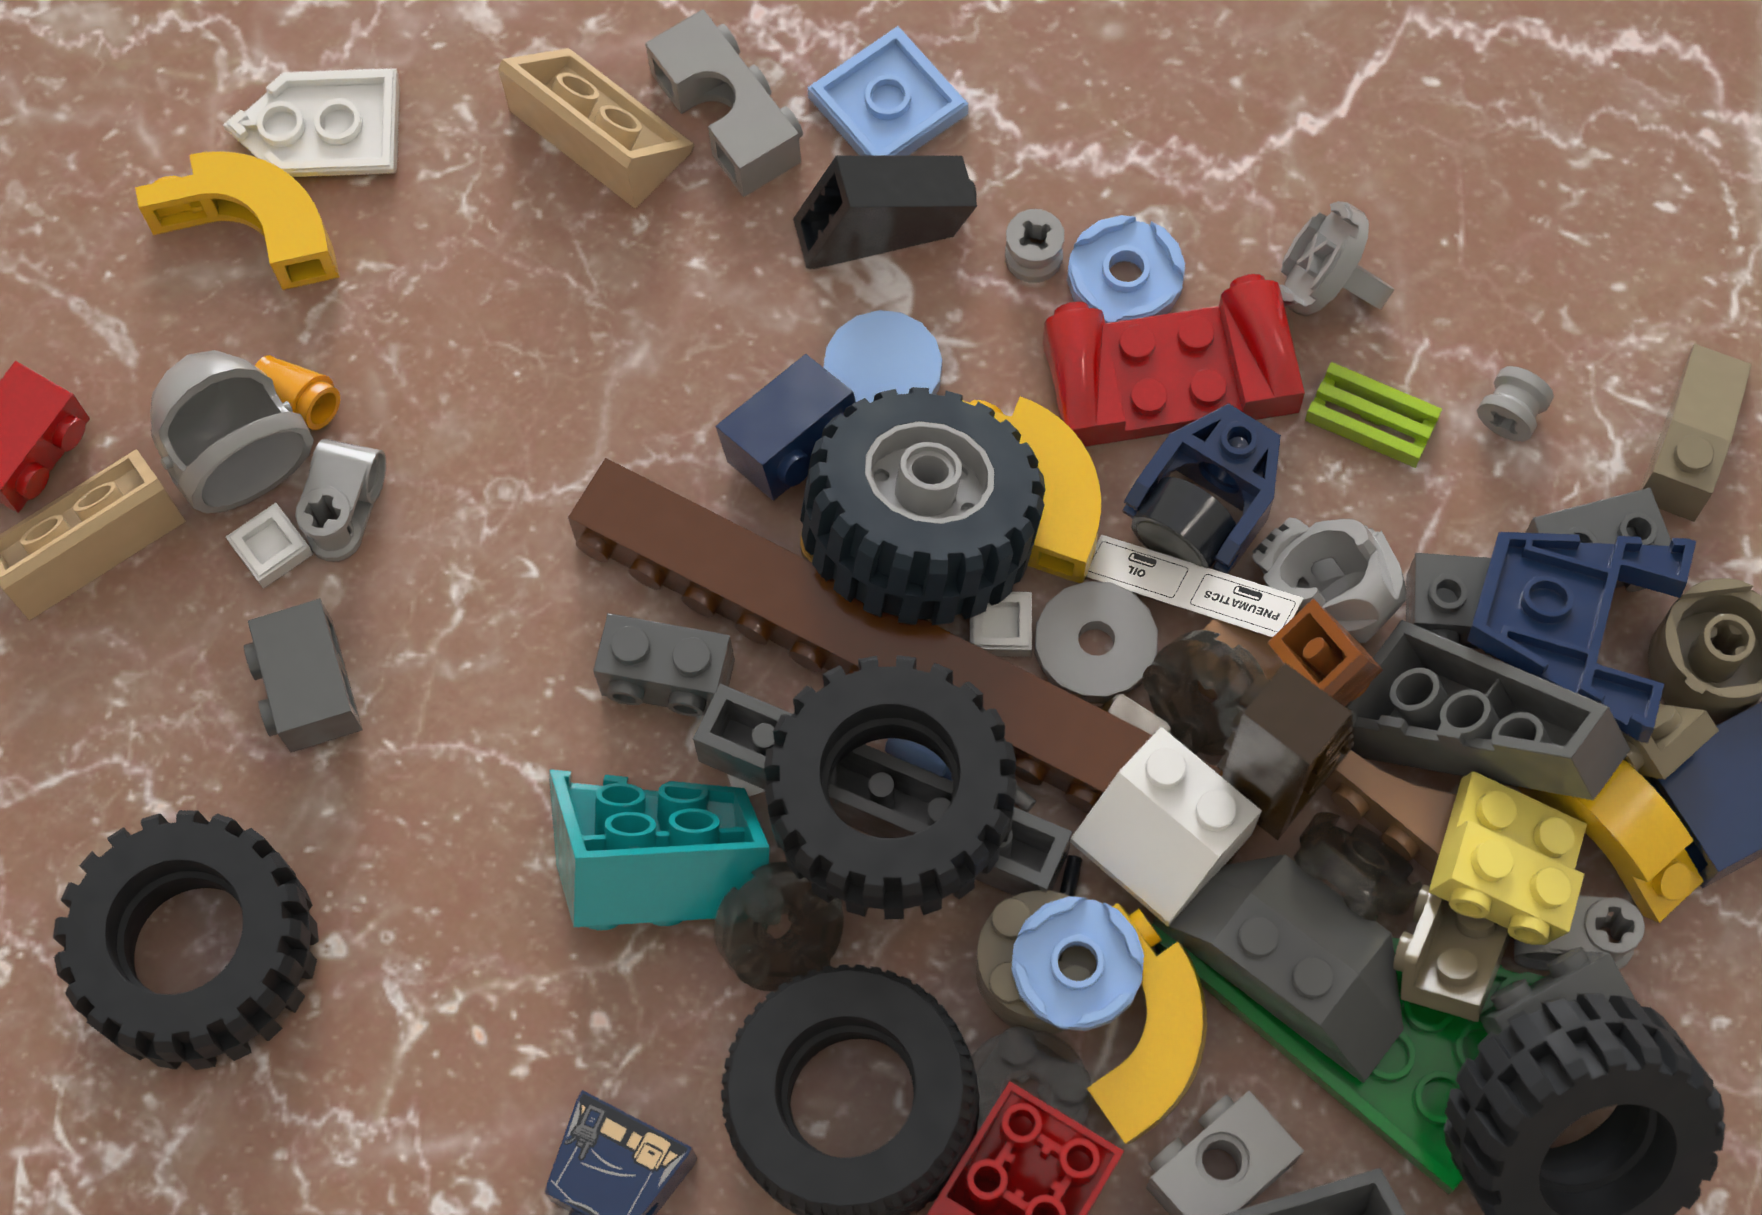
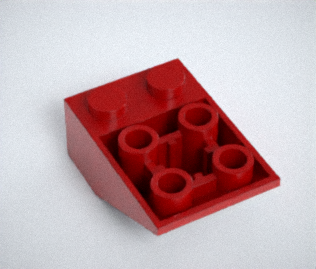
M1009 1081L927 1215H1088L1122 1157L1124 1150Z

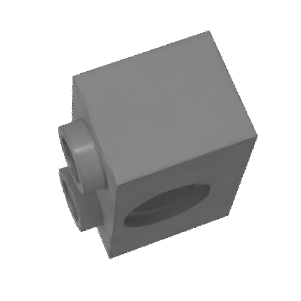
M1250 1091L1246 1092L1235 1103L1228 1095H1225L1198 1120L1205 1130L1188 1145H1185L1178 1137L1154 1157L1149 1165L1156 1173L1150 1177L1146 1189L1169 1215H1224L1246 1208L1292 1167L1304 1150ZM1213 1149L1228 1152L1236 1162V1176L1228 1180H1217L1211 1177L1203 1167L1202 1155Z

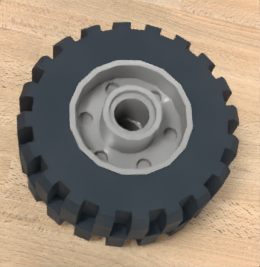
M912 387L909 389L908 394H898L896 389L877 393L874 396V401L871 403L864 398L845 408L844 416L840 414L834 417L825 426L822 438L815 442L811 454L800 518L803 524L801 536L805 550L811 556L813 555L812 564L825 581L833 578L835 580L833 589L847 601L851 602L856 598L864 603V611L880 618L883 612L899 616L898 623L916 625L918 619H931L932 625L953 623L955 615L962 614L964 619H969L986 612L988 603L992 606L1000 603L1012 592L1013 584L1021 581L1028 566L1045 506L1043 502L1046 491L1044 476L1037 468L1039 461L1027 442L1019 443L1021 438L1019 431L1006 419L1001 423L994 418V410L980 402L973 406L962 401L963 395L946 391L945 396L929 394V388Z

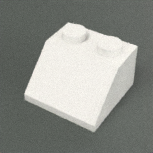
M1160 727L1117 773L1070 839V843L1164 924L1169 926L1210 879L1218 873L1249 839L1262 810L1163 727Z

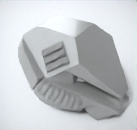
M1289 517L1279 528L1272 530L1252 551L1253 560L1264 573L1265 586L1304 598L1296 614L1314 598L1359 643H1366L1406 601V586L1400 564L1382 530L1375 532L1373 528H1368L1366 525L1353 519L1316 522L1309 528L1300 520Z

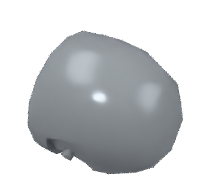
M216 350L188 354L166 371L152 393L150 407L151 436L161 457V463L164 469L168 471L175 486L190 505L203 513L225 512L254 501L273 490L292 475L310 454L314 439L302 415L294 413L288 401L282 403L275 391L273 380L245 359Z

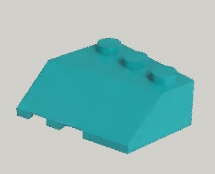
M549 769L556 866L573 927L609 930L621 924L652 923L658 926H673L685 920L715 919L721 922H737L748 916L766 915L770 847L745 788L669 781L661 785L658 791L644 790L636 785L628 784V777L605 775L603 786L571 783V771Z

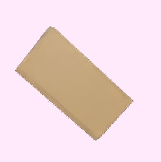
M569 48L502 59L498 71L509 111L635 209L686 159L695 145Z
M135 449L0 534V587L30 621L186 521L138 450Z

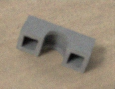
M702 9L645 43L650 73L681 114L707 101L721 102L732 108L726 116L709 125L708 131L712 156L743 197L801 163L799 138L803 136V131L800 123L787 106L779 109L770 97L771 89L761 70L756 65L747 67L740 58V49L737 41L726 25L716 26L705 10Z

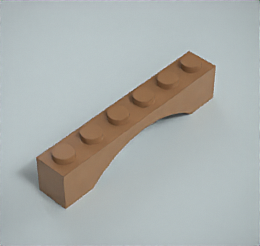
M1213 618L1188 645L1183 668L1188 671L1186 673L1188 680L1199 692L1211 699L1218 696L1236 711L1234 713L1236 717L1240 711L1236 706L1252 682L1260 674L1271 680L1284 662L1267 643L1272 637ZM1351 750L1324 783L1333 792L1332 799L1341 810L1352 818L1360 820L1364 817L1383 833L1381 835L1382 841L1395 855L1406 861H1411L1412 858L1432 874V881L1457 794L1413 785L1381 771Z

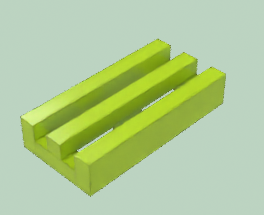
M1331 362L1323 382H1321L1316 396L1307 411L1305 421L1416 468L1439 419L1442 408ZM1327 401L1359 414L1362 419L1378 426L1385 425L1413 437L1415 441L1412 444L1325 407Z

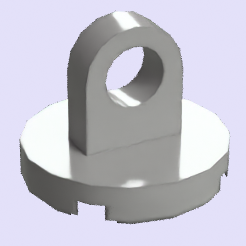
M1334 202L1329 205L1332 212L1328 216L1319 212L1305 224L1293 240L1283 259L1281 272L1287 276L1285 286L1282 284L1279 286L1284 306L1297 314L1308 316L1320 311L1336 297L1342 288H1345L1382 310L1395 289L1358 265L1368 240L1369 221L1364 212L1348 202Z

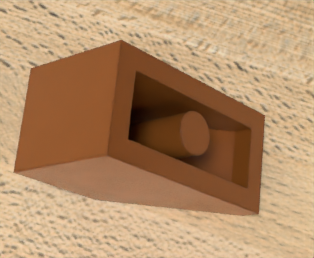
M1314 598L1267 642L1284 663H1287L1344 707L1350 701L1360 697L1367 690L1370 682L1383 671L1365 648Z

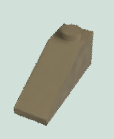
M1694 343L1640 488L1642 490L1651 487L1659 509L1695 522L1710 499L1732 441L1752 364Z

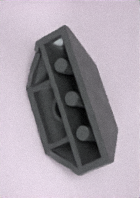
M1286 854L1224 865L1169 926L1157 917L1153 920L1155 926L1175 941H1178L1184 948L1362 1083L1366 1081L1403 1031L1397 972L1393 969L1395 956L1392 933Z

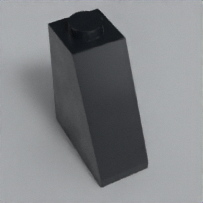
M836 155L793 218L806 268L818 269L954 237L976 209L977 193L973 181L969 179L963 156Z

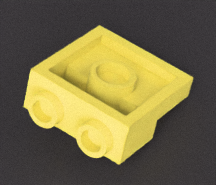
M1472 771L1461 778L1428 892L1449 901L1450 907L1459 914L1472 918H1486L1507 928L1508 934L1520 942L1531 945H1546L1570 931L1584 878V873L1575 870L1587 824Z

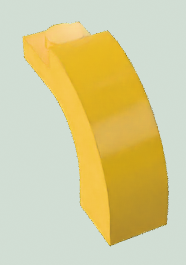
M222 151L189 154L193 175L184 177L166 176L157 179L152 184L135 187L138 208L153 235L217 221L238 222L254 228L265 237L269 263L282 290L340 278L332 243L311 197L287 172L263 159L241 153Z
M1021 396L1012 417L1003 414L997 406L986 401L973 400L970 403L966 402L973 406L980 402L993 409L995 412L994 418L1000 423L1005 419L1008 420L1021 434L1019 443L1027 442L1039 461L1037 468L1044 476L1046 489L1043 498L1045 506L1028 566L1079 584L1085 582L1097 544L1101 516V492L1095 466L1082 441L1058 416L1043 406Z
M1623 759L1594 800L1518 787L1522 794L1587 824L1585 833L1597 844L1612 863L1644 917L1660 923L1704 882L1685 850L1693 841L1687 829L1661 795L1626 760Z
M1117 903L1112 907L1118 909L1136 929L1144 952L1141 984L1147 1003L1146 1024L1142 1037L1132 1054L1087 1089L1125 1144H1132L1162 1122L1178 1106L1188 1092L1196 1077L1206 1044L1207 1009L1199 975L1183 945L1177 941L1157 955L1152 947L1161 942L1162 939L1140 908L1129 915L1125 908Z

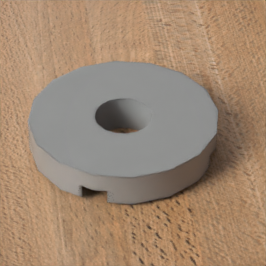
M1086 581L1064 588L1046 604L1036 623L1035 656L1051 684L1086 702L1106 703L1117 694H1127L1146 681L1157 656L1158 630L1150 609L1133 592L1111 582ZM1097 629L1106 632L1111 637L1114 645L1106 654L1096 656L1086 653L1080 647L1078 639L1086 631Z

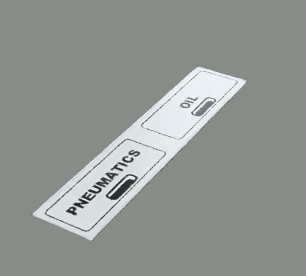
M1101 535L1096 544L1095 553L1086 575L1088 578L1100 582H1111L1131 592L1270 637L1276 635L1295 616L1304 599L1303 597L1205 568L1105 535Z

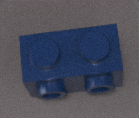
M804 354L715 427L727 462L774 501L790 487L796 486L805 480L808 475L815 442L822 438L823 429L834 417L840 414L844 416L845 408L856 403L854 392L807 354Z

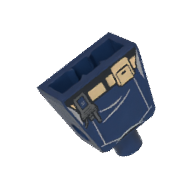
M582 1090L572 1111L546 1185L545 1194L551 1202L569 1211L568 1215H656L693 1168L697 1157L692 1147Z

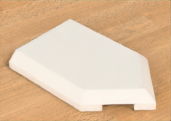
M396 68L285 72L280 74L266 87L267 93L245 112L239 110L223 124L224 128L257 158L276 165L292 177L395 173L397 170L400 90L398 72Z

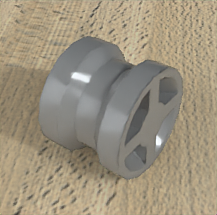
M1028 209L1018 213L1010 220L1006 229L1005 263L1015 277L1028 283H1040L1052 278L1059 271L1063 262L1064 228L1060 220L1052 213L1042 209ZM1029 238L1043 239L1045 242L1042 244L1032 243Z
M1507 366L1498 373L1494 381L1495 392L1483 398L1477 409V414L1483 424L1494 433L1513 441L1524 442L1531 438L1537 427L1535 417L1537 414L1547 411L1554 398V394L1550 386L1538 375L1523 368Z

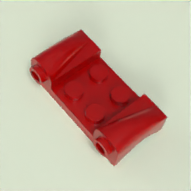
M1248 274L1233 280L1230 283V288L1221 294L1219 306L1105 323L1102 310L1089 308V305L1085 302H1070L1056 308L1054 315L1047 318L1044 322L1043 347L1054 382L1059 417L1074 431L1085 447L1170 434L1227 404L1234 406L1255 420L1300 412L1305 391L1278 282L1265 280L1264 276L1260 274Z

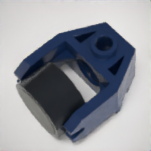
M1230 404L1170 433L1137 478L1124 500L1126 506L1122 512L1132 518V531L1149 550L1205 568H1211L1214 564V570L1228 574L1268 520L1274 500L1281 435ZM1174 471L1180 472L1241 510L1243 516L1236 524L1229 511L1217 499L1202 488L1186 480L1169 477Z

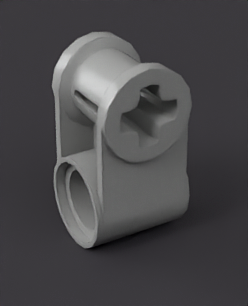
M322 439L317 444L312 456L309 476L300 501L296 506L295 516L300 529L307 535L311 550L318 558L325 561L338 562L349 558L359 548L373 504L379 497L385 479L386 457L382 450L329 439Z
M1579 895L1569 933L1546 945H1531L1514 939V961L1519 966L1525 968L1549 970L1547 964L1572 949L1583 947L1585 953H1610L1620 970L1630 961L1635 948L1643 938L1645 930L1643 916L1636 906L1624 899ZM1609 912H1614L1612 917L1608 916ZM1601 927L1611 929L1612 939L1619 940V942L1616 944L1608 942V934L1600 930Z

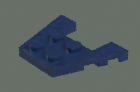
M1499 532L1467 641L1508 665L1608 706L1622 732L1637 741L1648 744L1655 727L1664 683L1599 665L1597 659L1617 580L1681 598L1688 581L1696 541L1687 538H1672L1669 546L1642 545L1641 537L1618 536L1615 544L1580 543V536L1577 534Z

